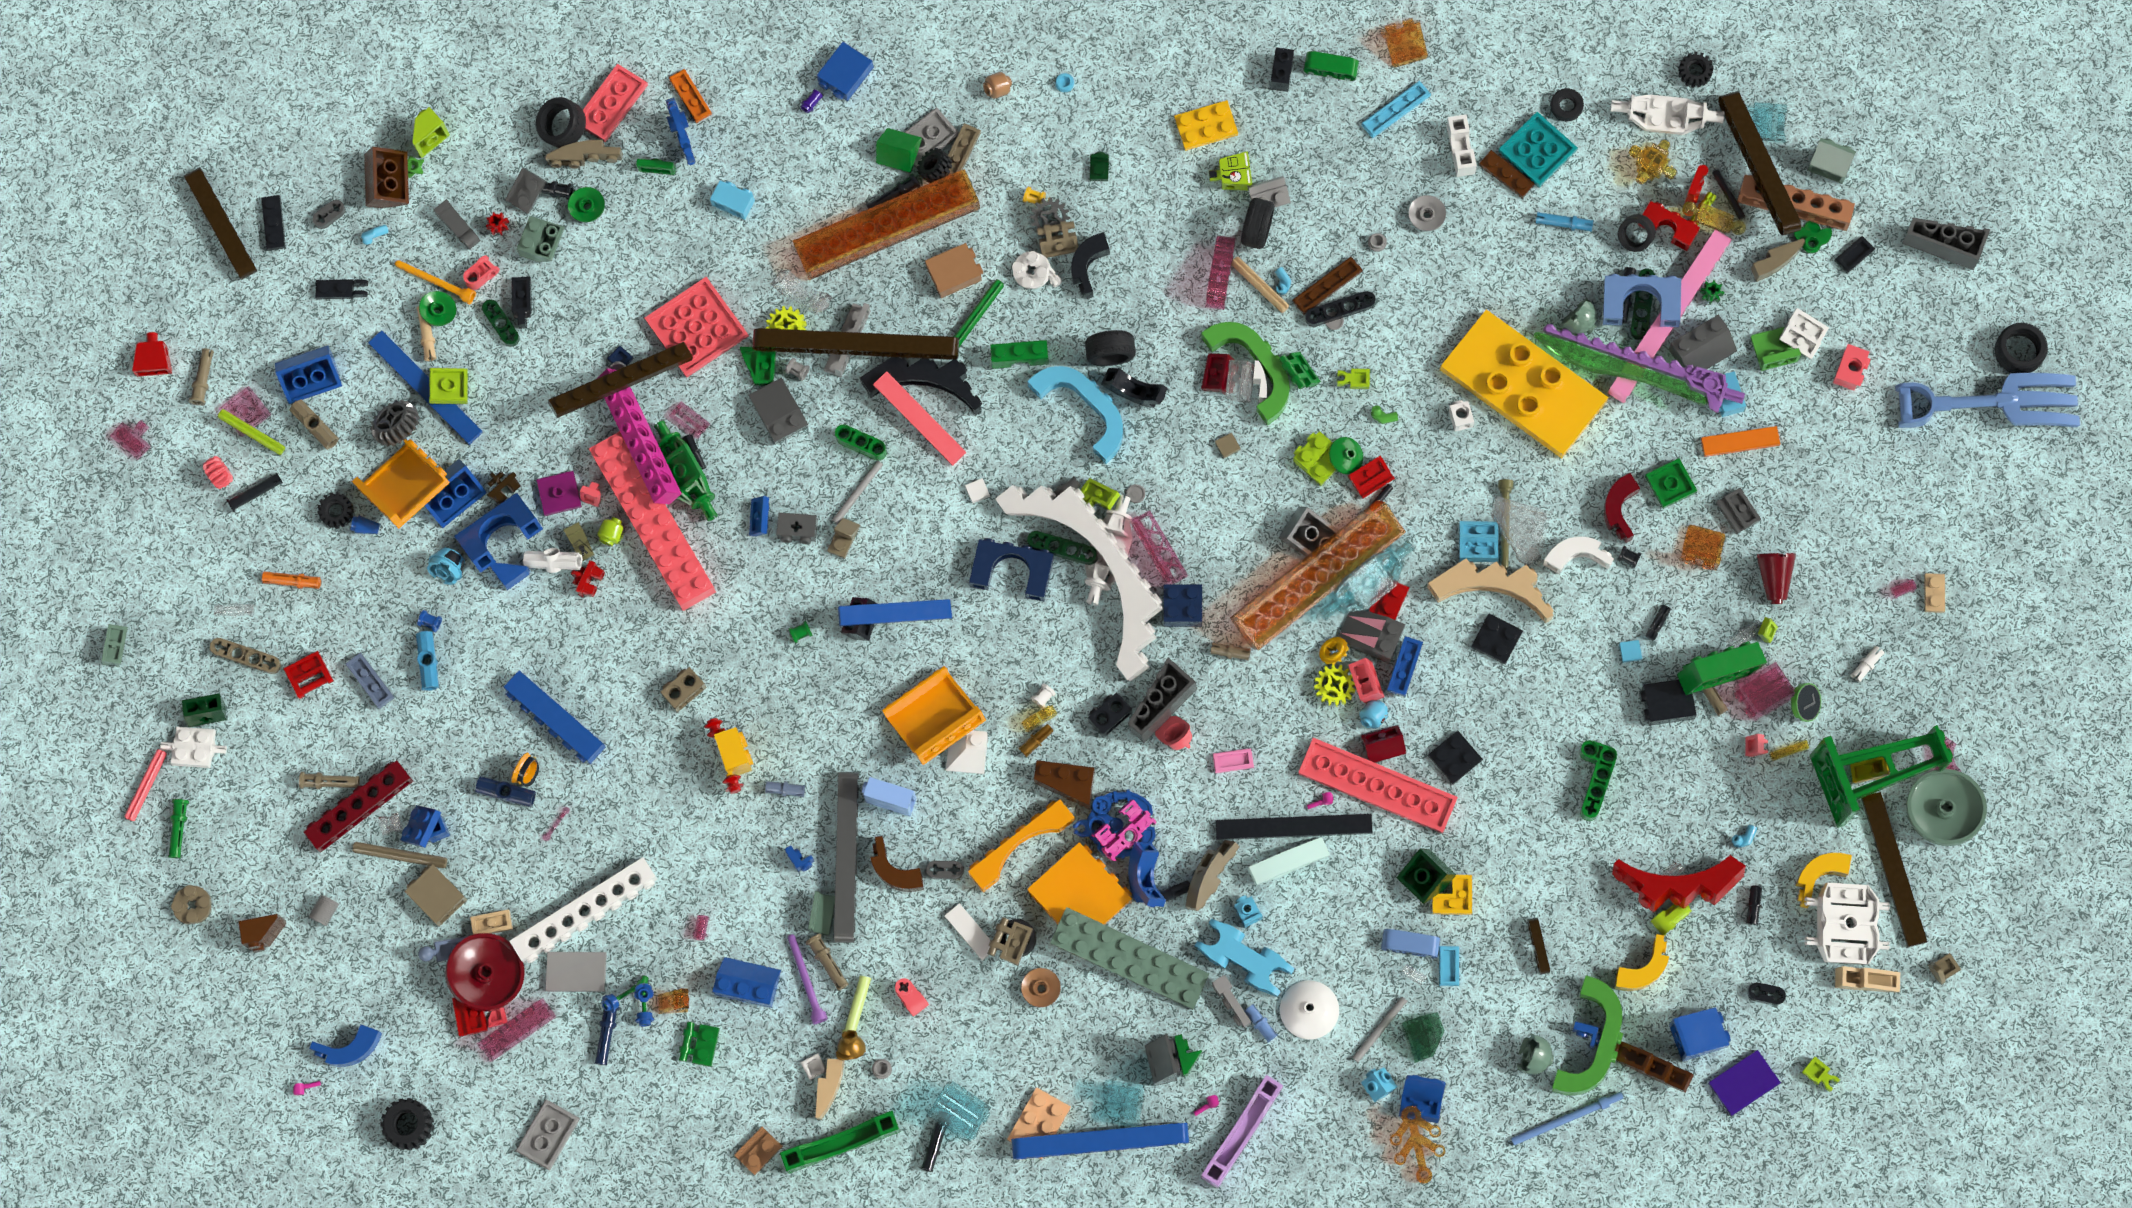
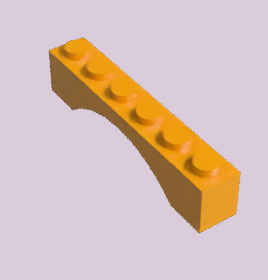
M1060 799L1057 802L1054 800L1046 806L1047 810L1042 814L1040 812L1035 814L1030 819L1031 822L1028 825H1021L1015 831L1016 834L1011 838L1008 836L1000 842V847L996 850L994 848L989 850L985 854L986 858L980 862L977 860L969 867L968 873L983 893L999 881L1005 861L1021 843L1040 834L1060 833L1075 821V817Z

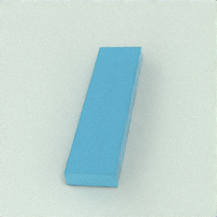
M1418 81L1362 122L1361 125L1374 138L1429 98L1431 93Z

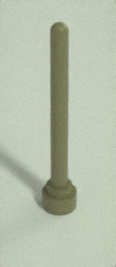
M1501 479L1498 480V489L1502 493L1501 565L1507 570L1509 567V494L1513 489L1514 481Z

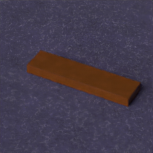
M1351 256L1295 297L1292 302L1305 315L1309 309L1315 308L1362 273L1363 270Z

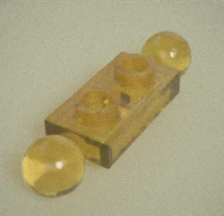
M1691 201L1684 203L1682 206L1683 214L1686 216L1695 215L1694 222L1716 229L1725 234L1730 233L1731 230L1735 235H1742L1746 231V225L1743 221L1737 220L1733 222L1734 215L1704 203H1699L1697 207Z

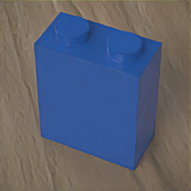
M842 42L817 74L818 84L825 90L830 89L833 91L834 96L838 99L848 101L874 68L873 61L845 42Z

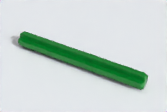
M996 279L953 336L959 338V347L1003 289L1004 283Z

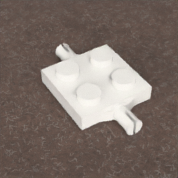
M176 727L173 742H161L160 749L172 751V766L210 768L214 754H226L227 746L215 744V729Z

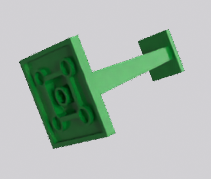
M1936 725L1926 735L1842 755L1838 754L1832 736L1823 738L1809 756L1837 828L1845 826L1860 810L1857 803L1858 799L1935 767H1938L1940 771L1945 770L1952 762L1953 755L1950 748L1946 747L1943 730H1940L1938 725ZM1923 745L1930 747L1933 755L1931 759L1901 771L1896 770L1891 754ZM1883 757L1890 774L1852 790L1843 766Z

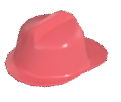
M1171 716L1155 732V736L1173 750H1180L1184 747L1190 748L1189 743L1192 739L1190 725L1180 717Z

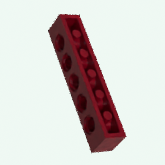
M397 760L389 762L379 774L372 775L368 779L369 782L365 785L355 788L353 794L348 798H342L335 808L325 811L322 814V818L318 821H313L307 825L306 830L303 832L320 853L414 782ZM393 777V782L390 785H385V780ZM377 789L376 796L369 797L370 791ZM357 801H362L361 807L354 809V804ZM346 813V818L343 821H338L339 815ZM330 825V831L323 833L324 826Z

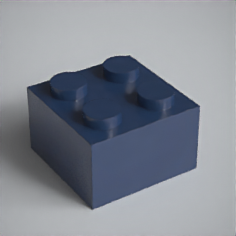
M1164 584V627H1202V584Z

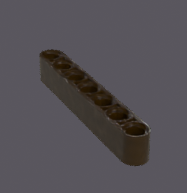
M201 167L184 175L240 279L243 280L258 272Z

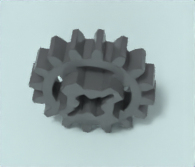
M1052 197L1048 198V202L1042 198V204L1036 202L1037 208H1031L1034 215L1029 216V218L1034 219L1031 226L1036 225L1035 232H1037V228H1041L1038 216L1042 219V227L1046 224L1050 226L1060 224L1061 221L1070 219L1069 216H1066L1069 209H1063L1065 203L1059 205V199L1053 202ZM1051 205L1048 210H1041L1044 206ZM1058 209L1061 211L1062 219L1058 217ZM1052 212V217H1054V219H1056L1057 221L1050 220L1049 222H1047L1048 219L1046 218V216H1043L1042 214L1050 215Z

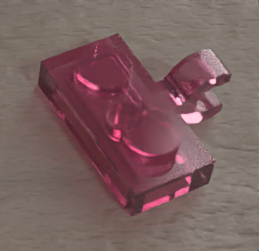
M142 420L136 424L134 431L122 422L110 435L138 460L151 447L141 438L150 428Z

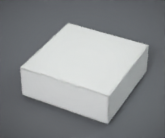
M983 478L965 485L972 503L990 497Z
M818 1053L800 1062L809 1080L826 1072V1067Z

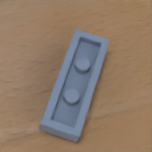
M361 652L345 663L379 709L395 698Z

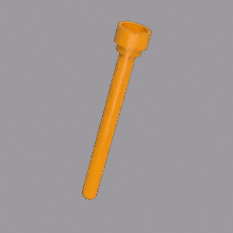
M400 260L395 262L397 268L459 295L462 301L469 305L472 304L476 296V291L470 288L461 289Z

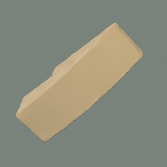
M1841 966L1835 968V988L1900 992V972Z
M827 1059L826 1078H818L815 1116L817 1120H822L837 1095L844 1070V1061Z

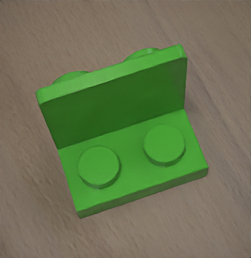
M1785 327L1751 336L1761 371L1798 362L1801 356L1799 348L1793 349L1779 340Z

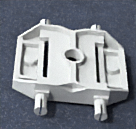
M1825 883L1817 898L1805 897L1804 901L1807 902H1804L1806 906L1817 907V937H1805L1804 941L1806 942L1804 943L1805 945H1816L1824 962L1867 965L1879 949L1889 950L1890 946H1882L1890 945L1889 942L1879 941L1877 923L1879 910L1888 911L1890 907L1885 906L1890 904L1889 902H1879L1878 897L1869 885ZM1831 904L1861 905L1867 907L1840 906ZM1848 917L1851 918L1854 922L1852 928H1849L1846 925V919ZM1831 939L1867 941V944L1831 942Z

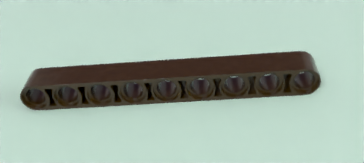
M1735 91L1719 96L1720 109L1724 111V117L1779 233L1783 236L1800 231V218L1740 93Z

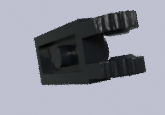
M364 279L316 280L315 298L320 300L368 297L367 291H354V287L368 286V281Z

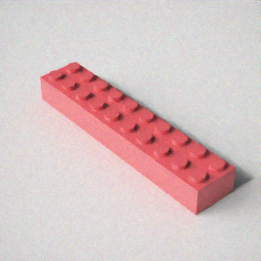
M619 431L589 448L590 453L681 609L684 611L716 593L714 586L667 506L653 502L621 432Z

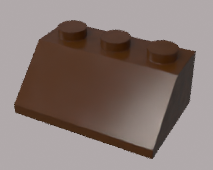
M371 147L364 154L366 206L390 208L408 205L407 151Z

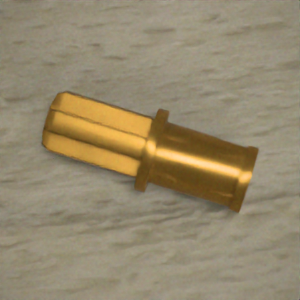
M1046 724L1034 736L1031 734V737L1019 747V750L1028 757L1038 746H1042L1041 743L1053 732V729L1050 725Z

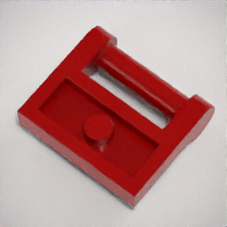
M1700 165L1696 170L1684 206L1691 208L1692 203L1696 204L1704 185V177L1708 174V167L1706 165Z
M319 651L283 668L299 699L326 683L334 682ZM320 672L323 673V677L300 688L299 683Z

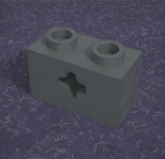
M779 512L777 538L781 539V542L791 543L792 540L800 541L802 544L816 542L817 515ZM799 526L800 529H798V532H795L794 529Z

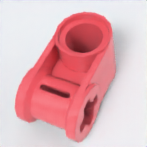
M484 255L464 272L463 278L468 288L477 290L497 275L500 269L489 261L487 255ZM472 277H476V278H477L476 281H474V282H469L470 278H472Z
M902 978L896 982V994L913 1017L929 1005L909 979ZM902 984H903L904 986L908 985V987H907L908 992H905V991H901V992H900V990H901L900 985H902Z

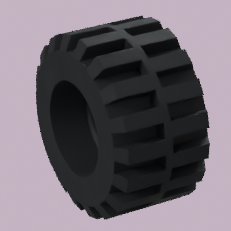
M402 1098L399 1099V1102H392L390 1108L387 1106L385 1109L387 1111L386 1114H382L383 1122H380V1126L383 1128L381 1130L382 1134L388 1142L402 1150L420 1148L419 1145L427 1143L426 1139L432 1136L430 1134L431 1130L434 1131V1126L432 1125L434 1118L431 1117L432 1113L425 1105L411 1098H407V1100ZM407 1113L415 1114L418 1122L416 1129L409 1135H401L397 1129L399 1119Z

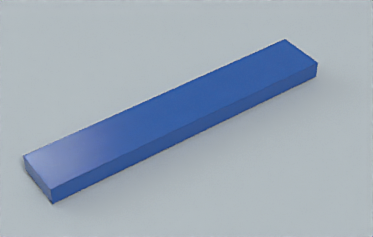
M950 599L839 606L838 617L839 626L951 619L952 611Z

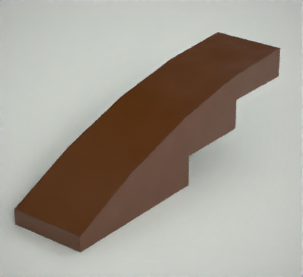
M1621 1041V1044L1616 1045L1615 1051L1618 1052L1617 1062L1686 1093L1694 1076L1691 1072L1676 1067L1650 1052Z

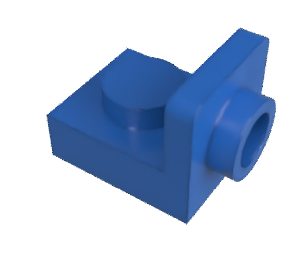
M790 845L784 849L798 872L801 870L803 872L807 871L813 866L812 863L815 861L812 855L801 861L803 856L798 848L794 850Z
M1575 1021L1572 1031L1576 1032V1036L1581 1038L1591 1036L1589 1044L1591 1049L1594 1048V1045L1599 1044L1601 1036L1598 1033L1599 1027Z

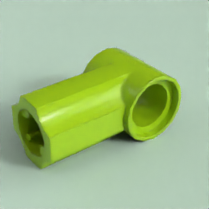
M1673 904L1666 911L1660 912L1650 922L1661 935L1665 936L1677 926V923L1687 917L1692 910L1689 905L1683 909L1679 905Z

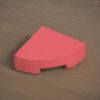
M504 1007L491 1012L487 1021L488 1028L508 1023Z

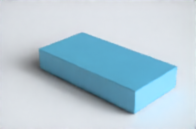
M1439 946V986H1459V946Z

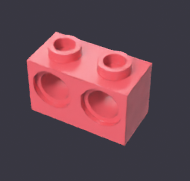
M1363 658L1348 665L1361 701L1367 704L1371 700L1376 701L1384 698L1372 661Z

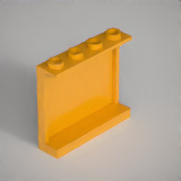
M404 439L405 445L364 482L358 477L352 480V483L398 529L450 483L445 477L447 473L440 466L436 468L437 464L431 457L427 459V454L421 448L417 450L418 446L411 439L408 441Z
M945 666L936 670L925 680L920 681L917 686L905 692L900 698L888 704L882 710L886 719L922 765L986 721L982 711L973 704L949 674Z
M1080 842L1035 881L1027 891L1057 924H1059L1067 907L1105 925L1127 904L1132 903V893L1126 887L1122 888L1118 884L1119 879L1112 872L1109 874L1104 869L1106 867L1099 858L1096 860L1091 855L1093 853L1086 844L1082 845Z

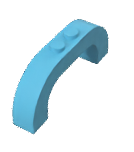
M1054 366L1041 370L1027 381L1028 387L1040 399L1058 387H1066L1075 391L1104 420L1107 426L1104 436L1093 445V452L1105 464L1117 454L1123 440L1122 418L1118 409L1112 403V398L1107 393L1103 394L1094 380L1090 381L1075 369Z

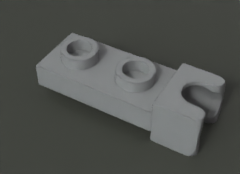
M1223 975L1212 982V987L1219 997L1223 995L1224 999H1222V1002L1227 1010L1231 1008L1235 1015L1232 1017L1238 1026L1242 1025L1244 1029L1250 1026L1251 1021L1231 992L1232 985L1227 977Z

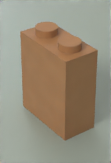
M966 243L925 260L926 268L941 298L982 281L981 275L984 274L980 264L975 263V253L972 247L968 248Z

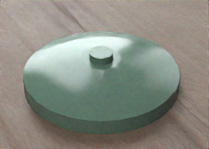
M1938 769L1924 774L1913 784L1907 797L1906 811L1910 824L1922 838L1941 846H1956L1971 840L1980 831L1987 815V802L1982 789L1971 777L1952 769H1945L1943 771Z

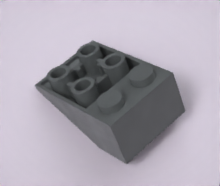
M1165 1034L1145 1045L1154 1086L1177 1081V1076L1180 1075L1178 1058H1173L1175 1056L1173 1038L1169 1039L1168 1034Z

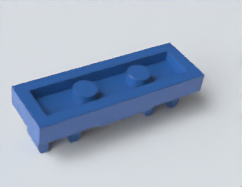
M1404 637L1387 689L1388 692L1406 697L1423 645L1422 641Z

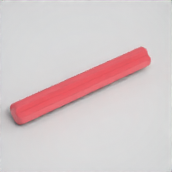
M160 749L156 750L124 815L126 819L135 821L165 760L166 752Z

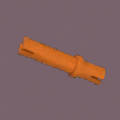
M264 571L262 574V583L296 586L299 589L303 587L319 589L321 586L320 577L305 576L301 573L292 575Z

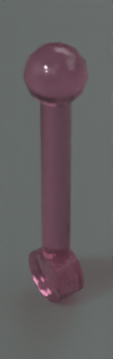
M569 807L563 808L562 814L550 831L543 835L544 841L551 839V834L564 816L570 812Z

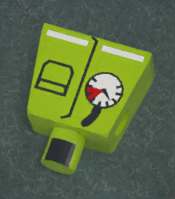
M1248 151L1219 159V169L1209 170L1210 182L1221 180L1222 190L1249 191L1248 186L1252 185Z

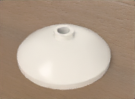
M1311 980L1301 981L1291 986L1283 995L1280 1003V1016L1286 1029L1293 1035L1302 1039H1318L1328 1034L1334 1028L1339 1016V1004L1335 994L1326 985ZM1312 1005L1314 1009L1312 1011H1308L1306 1009V1006Z

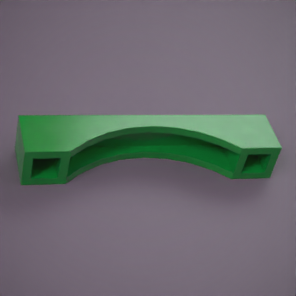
M890 1111L838 1134L780 1152L786 1172L791 1174L895 1135L901 1131L894 1112Z

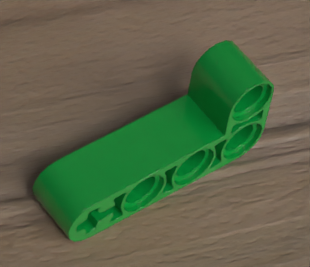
M1588 740L1582 744L1579 754L1583 760L1596 765L1580 814L1585 821H1593L1599 814L1616 763L1617 751L1610 746ZM1590 747L1594 753L1588 755L1584 752V748ZM1609 753L1613 759L1606 761L1603 758V754ZM1597 772H1605L1607 778L1600 779L1597 776ZM1591 790H1599L1601 796L1594 797L1591 794ZM1595 803L1592 814H1587L1590 804Z

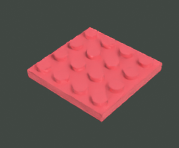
M707 277L644 318L665 349L682 342L686 344L693 359L678 366L686 378L749 337L746 330Z

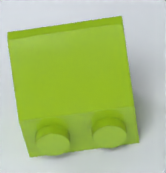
M430 107L420 111L414 123L412 143L419 156L423 158L450 136L444 122Z

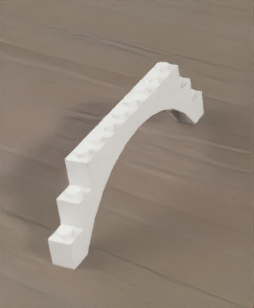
M1012 485L995 499L1006 514L1011 516H1039L1056 520L1071 527L1085 537L1103 556L1118 586L1124 616L1123 639L1116 665L1127 680L1133 681L1150 668L1147 664L1149 660L1144 653H1139V651L1157 638L1154 635L1155 629L1150 623L1146 624V622L1164 609L1161 606L1162 600L1156 593L1153 594L1149 588L1151 586L1145 578L1141 579L1137 566L1134 563L1130 564L1126 551L1123 548L1119 549L1116 545L1117 539L1112 533L1108 534L1105 530L1106 524L1101 518L1097 519L1094 515L1095 509L1090 503L1086 504L1083 500L1085 496L1079 488L1075 489L1070 486L1054 498L1056 495L1050 487L1040 486L1026 497L1027 493L1021 486Z

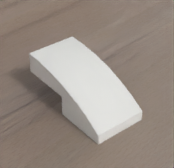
M1255 360L1253 384H1260L1259 402L1261 403L1267 399V384L1260 362Z

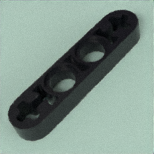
M1365 291L1311 308L1306 312L1305 322L1311 327H1317L1370 310L1375 305V295L1372 292ZM1364 297L1372 299L1370 300V304L1362 302L1364 301ZM1356 299H1358V302H1362L1360 303V308H1358ZM1351 302L1355 308L1348 311L1344 308V304ZM1329 308H1334L1337 311V314L1335 316H1329L1327 315L1326 310ZM1322 310H1323V316H1324L1325 319H1322V316H1319V315H1321V311H1322ZM1311 314H1314V316H1319L1317 317V321L1309 319L1311 318Z

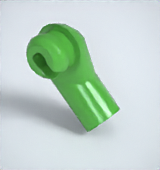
M1378 405L1373 406L1371 409L1372 418L1381 424L1398 421L1397 412L1386 414Z

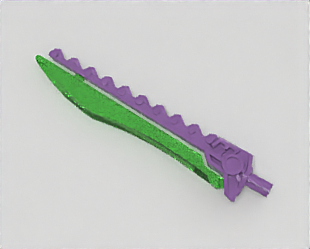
M1547 324L1544 327L1543 331L1546 334L1534 333V338L1554 354L1591 373L1616 376L1646 383L1696 402L1702 407L1708 405L1709 409L1716 413L1719 412L1723 399L1742 404L1745 393L1727 388L1726 375L1698 366L1694 367L1693 365H1687V367L1683 368L1677 360L1666 363L1662 356H1655L1653 359L1646 351H1640V353L1636 354L1630 346L1619 349L1615 342H1609V344L1605 345L1599 337L1588 340L1584 333L1574 336L1567 329L1557 331L1553 324ZM1555 337H1558V338L1567 340V341H1569V342H1566V341L1557 339V338H1555ZM1596 351H1599V352H1602V353L1611 355V356H1613V357H1610V356H1607V355L1598 353V352H1596ZM1640 366H1643V367L1652 369V370H1654V371H1651V370L1642 368V367H1640Z

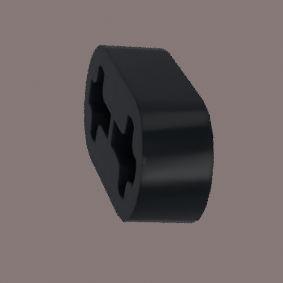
M1755 982L1747 990L1751 1000L1770 1005H1780L1786 998V993L1782 988ZM1759 987V991L1765 992V995L1759 994L1758 997H1755V993L1752 990ZM1778 991L1782 998L1775 1001L1773 996H1768V993L1774 994Z

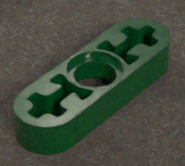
M492 299L486 300L482 305L484 315L506 346H516L520 341L518 332L498 303ZM489 305L494 307L497 315L493 316L490 310L487 311ZM499 319L506 321L505 326L502 328L496 326V322ZM508 330L512 336L515 335L513 341L507 340L508 336L505 331Z

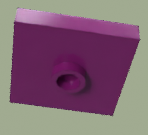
M574 471L537 479L545 516L582 507Z

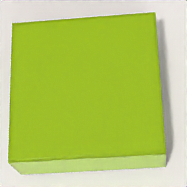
M1765 617L1758 635L1764 642L1771 643L1778 626L1771 618Z

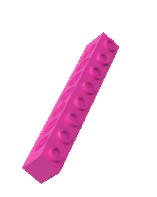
M607 368V369H606L600 376H598L596 379H598V378H600V377H602V376H605V375H607V374H609V373H612V372H614V371H616V370H615V369H608V368ZM631 387L605 397L604 399L653 502L670 505L682 493Z

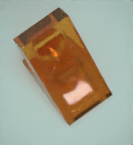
M681 988L659 994V1014L688 1012V989Z

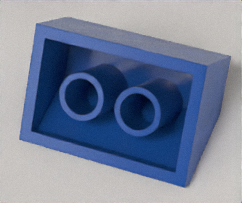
M329 345L275 363V373L288 404L342 387Z
M460 459L444 470L447 473L445 477L450 483L424 506L442 528L487 493Z
M724 957L717 972L712 992L716 996L772 1008L781 970Z

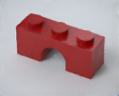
M1650 201L1642 214L1653 222L1655 231L1662 225L1670 226L1675 233L1671 243L1685 251L1689 250L1700 230V227L1694 221H1687L1679 213L1665 209L1658 202Z

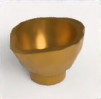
M847 1030L842 1033V1038L837 1046L836 1058L844 1061L863 1056L866 1052L864 1041L857 1035V1032Z

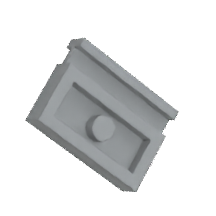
M1284 176L1248 186L1250 199L1260 198L1273 202L1275 207L1291 203Z

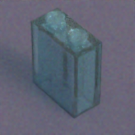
M948 1081L927 1113V1116L964 1141H971V1139L974 1140L979 1134L980 1130L978 1128L981 1123H985L989 1118L991 1107L954 1081Z

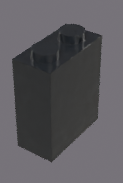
M1679 679L1644 684L1642 691H1639L1640 701L1645 704L1643 718L1644 721H1648V726L1693 720L1697 716L1693 693L1685 695Z

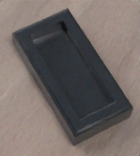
M1861 236L1834 261L1848 274L1875 251V248Z

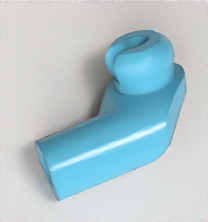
M381 225L363 232L361 235L362 242L368 245L372 243L373 238L387 234V226Z

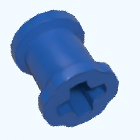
M423 610L418 618L417 625L428 627L436 633L442 622V617L428 614V611Z

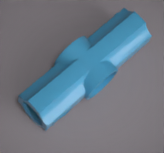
M422 631L416 634L417 661L420 667L422 690L432 691L439 688L438 661L435 654L433 632ZM426 658H432L429 664H423Z

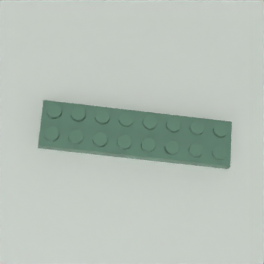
M1067 907L1050 941V944L1192 1010L1210 974Z

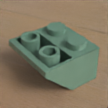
M1820 138L1807 171L1843 184L1856 151L1849 146L1836 144L1831 139Z
M529 216L517 246L519 256L536 262L552 261L565 227Z

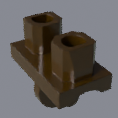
M502 471L497 475L493 472L489 473L492 479L487 484L490 487L495 483L498 485L487 496L490 499L493 498L498 504L504 502L508 497L501 489L507 486L514 493L521 487L515 478L516 474L512 472L501 482L500 479L504 476Z

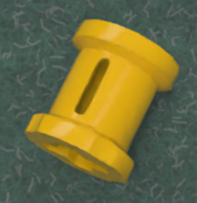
M1028 186L1023 196V202L1033 204L1038 202L1042 204L1041 199H1045L1046 192L1040 193Z

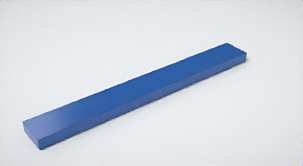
M381 330L368 342L369 345L429 404V377ZM429 404L468 445L483 433L456 404Z

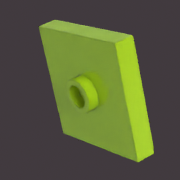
M430 368L429 404H468V368Z

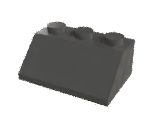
M1719 314L1671 342L1668 349L1683 368L1687 367V365H1693L1694 367L1698 366L1709 369L1737 352L1730 330Z

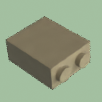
M433 864L424 868L421 876L417 880H412L404 891L439 927L467 901L465 896Z

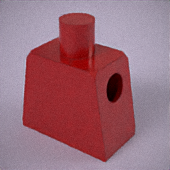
M146 333V342L136 344L132 372L137 377L172 374L167 345L164 341H158V333Z

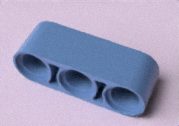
M1384 929L1381 949L1384 951L1390 949L1392 952L1403 954L1409 952L1412 955L1426 957L1427 955L1431 956V958H1438L1440 938L1413 932Z

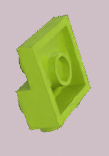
M1319 431L1317 434L1313 432L1306 441L1308 443L1304 447L1299 446L1294 451L1293 462L1322 486L1337 470L1332 466L1329 459V449L1332 442Z

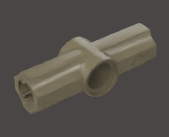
M302 399L295 401L291 405L289 411L327 450L337 444L339 438ZM313 422H318L317 426L310 427Z

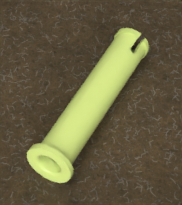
M859 976L846 1026L842 1033L847 1030H857L871 978Z

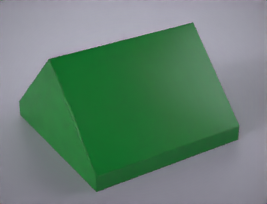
M887 128L876 141V163L911 173L922 138Z

